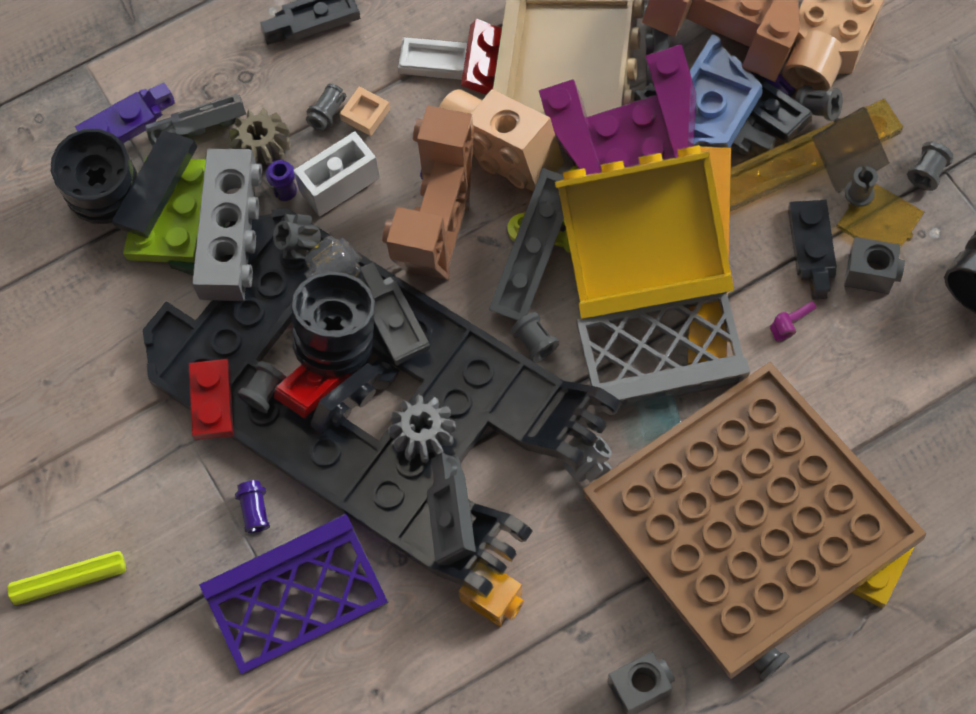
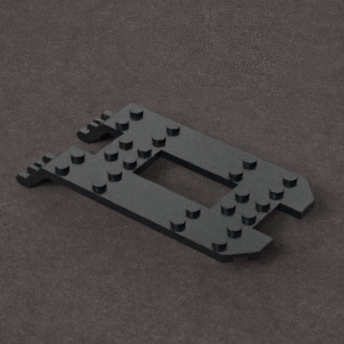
M288 208L271 210L272 214L252 219L251 230L255 231L256 248L254 253H249L248 265H252L253 279L252 286L246 287L245 300H212L196 320L166 301L143 328L144 345L148 361L147 372L150 383L191 410L189 363L228 359L231 373L234 437H231L232 439L344 514H347V516L435 575L468 587L478 595L487 598L493 589V584L487 578L476 574L472 570L479 562L486 565L495 574L503 575L507 566L486 550L494 551L504 559L512 562L517 555L516 550L509 544L498 540L496 536L503 530L510 533L516 540L526 542L533 532L528 525L509 513L476 504L468 499L476 552L450 566L439 565L435 561L427 490L432 487L434 482L431 459L435 457L433 452L428 453L429 460L426 464L422 462L421 456L418 453L414 459L409 461L405 457V450L397 452L394 449L393 442L395 439L389 436L388 429L381 439L378 440L346 419L340 426L335 427L331 425L323 433L319 434L310 426L316 408L306 418H303L275 399L273 395L268 403L270 406L267 413H263L246 404L237 395L241 388L247 387L257 372L255 367L258 362H261L291 324L293 295L302 282L313 275L325 272H341L359 278L364 283L360 268L373 262L320 228L321 241L327 239L335 247L325 250L332 253L330 259L323 262L321 255L317 257L318 265L311 258L308 260L284 259V250L278 249L274 244V230L279 222L285 221L286 214L296 215V213ZM231 221L226 228L235 225L236 221ZM225 255L224 257L230 260L234 255ZM374 262L383 280L391 277L393 281H397L429 341L430 350L396 366L374 325L372 352L380 357H385V360L422 383L408 401L411 406L416 404L415 399L419 394L423 397L424 404H428L435 397L439 401V408L449 407L451 411L449 419L455 421L456 430L450 433L454 441L452 446H441L443 453L458 457L461 464L489 426L527 451L559 458L570 466L578 468L585 458L584 453L564 440L570 435L578 438L579 441L587 446H593L598 437L581 424L586 425L597 433H602L607 425L601 417L590 413L586 409L589 405H595L605 413L615 415L622 405L621 401L601 387L563 381ZM424 425V427H423L422 429H428V430H429V426H428V425ZM415 428V431L420 433L422 429Z

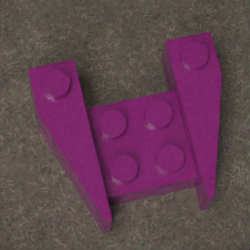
M682 44L646 55L657 95L587 117L582 96L574 79L539 90L544 113L551 119L557 142L576 169L585 168L586 175L602 172L600 166L602 164L623 160L625 168L640 165L638 157L661 153L663 160L678 157V149L694 146L696 91Z

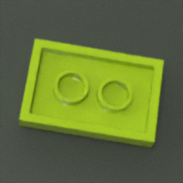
M206 159L190 160L148 239L130 232L127 233L123 255L127 260L169 262V260L195 263Z

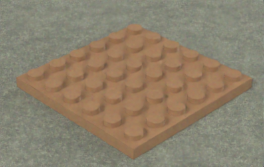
M771 362L759 368L582 489L583 496L730 679L915 547L926 536V532Z

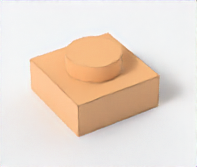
M359 86L341 110L340 118L341 121L372 136L390 111V103Z

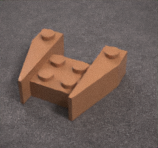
M649 0L641 22L675 37L685 19H688L750 47L742 68L774 82L800 30L798 0Z
M427 105L423 119L418 118L416 120L413 141L418 142L423 178L420 194L424 196L421 207L416 206L414 210L397 207L393 221H386L382 242L387 244L389 258L406 272L449 281V265L464 212L465 210L468 211L470 206L474 137L472 114Z

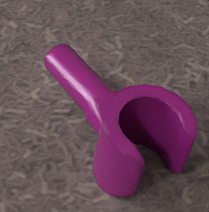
M810 301L789 314L787 312L779 313L770 325V330L775 340L780 342L795 335L796 329L793 323L815 310V303Z

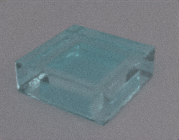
M674 394L645 399L635 403L644 441L657 439L681 422Z

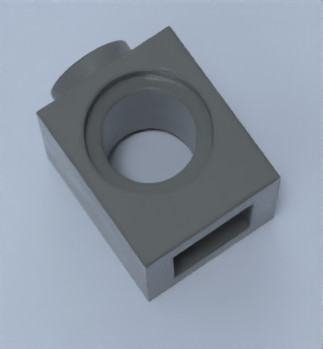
M855 237L848 255L844 286L889 294L894 282H901L904 272L905 260L899 259L901 245ZM868 263H877L884 270H875Z
M652 651L609 673L607 683L623 713L636 714L669 697L673 689L670 683L675 680L664 659L658 661ZM639 674L648 675L653 680L655 687L649 692H640L634 688L632 679Z

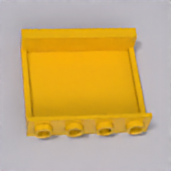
M700 145L678 149V157L663 160L662 154L657 153L638 157L640 165L624 168L622 160L600 165L602 171L600 173L586 175L585 168L562 172L564 180L556 181L555 185L559 190L580 299L581 319L734 291L709 151L701 152Z

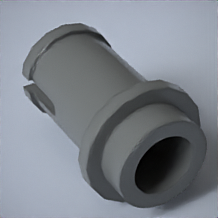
M327 84L316 104L309 106L306 111V121L311 127L323 131L332 125L333 115L347 97L346 93H342L343 89L335 84Z
M862 166L858 167L853 174L852 181L845 188L846 200L855 207L867 206L875 196L874 186L878 180V174L872 167L865 166L863 174H861Z

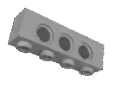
M207 149L192 284L199 300L244 301L246 287L252 286L253 271L252 265H248L249 253H254L256 248L255 231L251 230L252 219H258L259 200L258 197L254 196L255 186H261L262 166L261 164H256L251 149ZM239 188L236 193L226 194L230 189ZM229 221H236V224L232 227H222ZM225 255H234L227 262H219V259Z

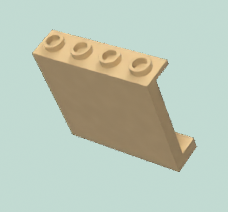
M506 0L493 90L544 115L539 90L572 79L575 80L582 96L587 117L634 102L633 90H629L630 80H636L637 59L633 58L634 49H640L641 31L640 27L636 26L637 19H643L644 0Z

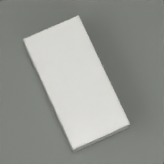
M403 37L398 65L399 74L462 80L467 43Z

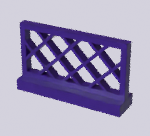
M347 514L199 584L241 675L388 603ZM349 542L357 555L352 572L330 565L335 549ZM328 553L325 563L315 560L316 558ZM306 563L323 568L315 589L293 582L298 568ZM359 564H361L367 577L356 574ZM327 570L349 577L342 599L320 592ZM291 571L288 580L279 577ZM354 579L369 583L377 599L363 606L347 601ZM272 580L286 585L279 607L257 600L262 584ZM291 587L313 594L305 617L284 610ZM254 589L252 598L242 595ZM318 596L340 604L335 619L326 624L310 619ZM233 598L248 602L249 606L242 625L227 621L219 605ZM255 605L276 612L269 634L247 628ZM344 606L355 609L342 615ZM281 614L303 621L298 637L289 642L273 637ZM308 623L318 626V628L305 633ZM229 627L239 630L236 641ZM247 632L267 639L261 655L245 663L239 650L244 633ZM272 641L281 644V646L268 652Z

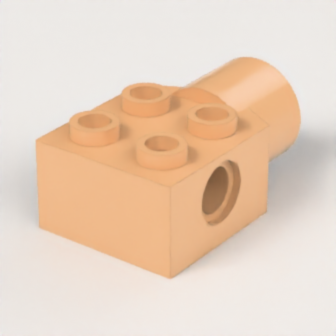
M803 0L799 8L800 30L790 50L791 55L782 71V76L798 92L799 88L804 85H810L814 90L828 91L832 87L837 74H852L879 19L884 0Z
M493 89L483 100L463 90H454L443 99L439 108L472 114L474 131L473 155L484 170L491 174L498 173L506 177L517 188L523 189L525 187L534 192L542 168L556 173L564 163L550 117Z

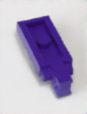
M161 83L150 88L148 91L147 89H142L76 125L75 128L77 131L82 129H102L114 134L122 143H125L146 131L145 125L156 122L163 115L161 111L175 104L174 97L166 84Z

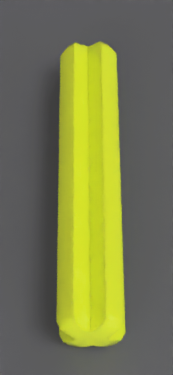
M114 551L14 581L7 586L8 596L14 605H20L126 572L125 559L120 551Z

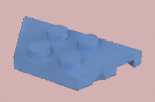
M712 34L690 70L696 91L694 146L730 148L762 95V85L751 73L746 72L742 68V63L735 55L731 56L722 47L718 36Z

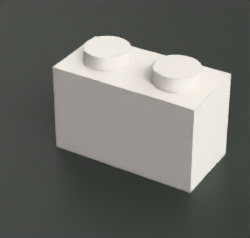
M355 131L293 170L300 193L319 217L380 178L375 155Z

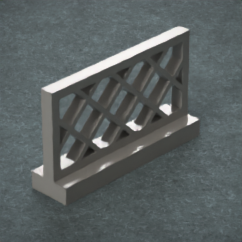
M727 292L576 320L591 386L601 387L618 398L622 403L620 408L737 384L750 374L747 358H744ZM719 301L723 316L716 326L697 315L703 304ZM696 306L693 312L687 309V307ZM677 310L688 317L679 334L660 323V320L667 311ZM657 313H659L658 316L656 317V319H654V318H652L651 316H649V315H652V314H657ZM640 318L651 325L642 341L622 330L629 319ZM621 321L618 327L612 324L614 322ZM692 321L712 332L702 348L683 337ZM724 322L727 332L720 329ZM602 325L614 334L604 349L589 341L587 328ZM655 328L674 339L665 355L646 345ZM715 335L730 343L733 356L719 359L706 351ZM618 336L637 347L627 363L608 352ZM678 342L698 354L691 365L680 366L669 359ZM641 350L660 361L653 373L643 374L631 367ZM592 351H594V352H596L597 354H599V356H598V358H597V360H596L595 362H594V358H593V353H592ZM701 357H704L708 360L706 362L698 363ZM603 358L623 369L616 380L599 383L596 369ZM664 364L671 368L660 371ZM627 372L634 376L623 379ZM594 405L596 413L603 412L598 406Z

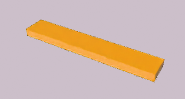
M700 147L701 152L709 151L729 259L731 148ZM719 301L703 304L697 315L716 326L723 316ZM696 306L689 307V310L693 312ZM692 321L688 327V340L702 348L712 332ZM724 322L720 329L727 332ZM715 335L706 351L719 359L727 357V341ZM689 348L687 352V365H691L698 355ZM701 357L698 363L706 362L708 360L704 357Z

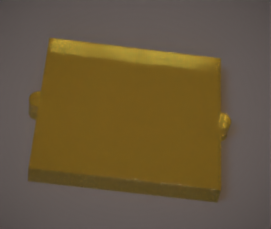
M877 184L874 186L875 196L867 206L855 207L848 203L849 208L838 222L836 228L853 238L860 237L901 245L900 249L905 241L912 239V231L925 213L923 210Z

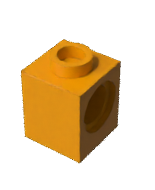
M478 562L473 572L487 578L493 584V589L487 598H484L468 587L462 586L459 590L460 601L501 627L506 618L512 621L516 617L524 603V600L520 598L522 596V584L505 573L497 575L488 569L486 565Z

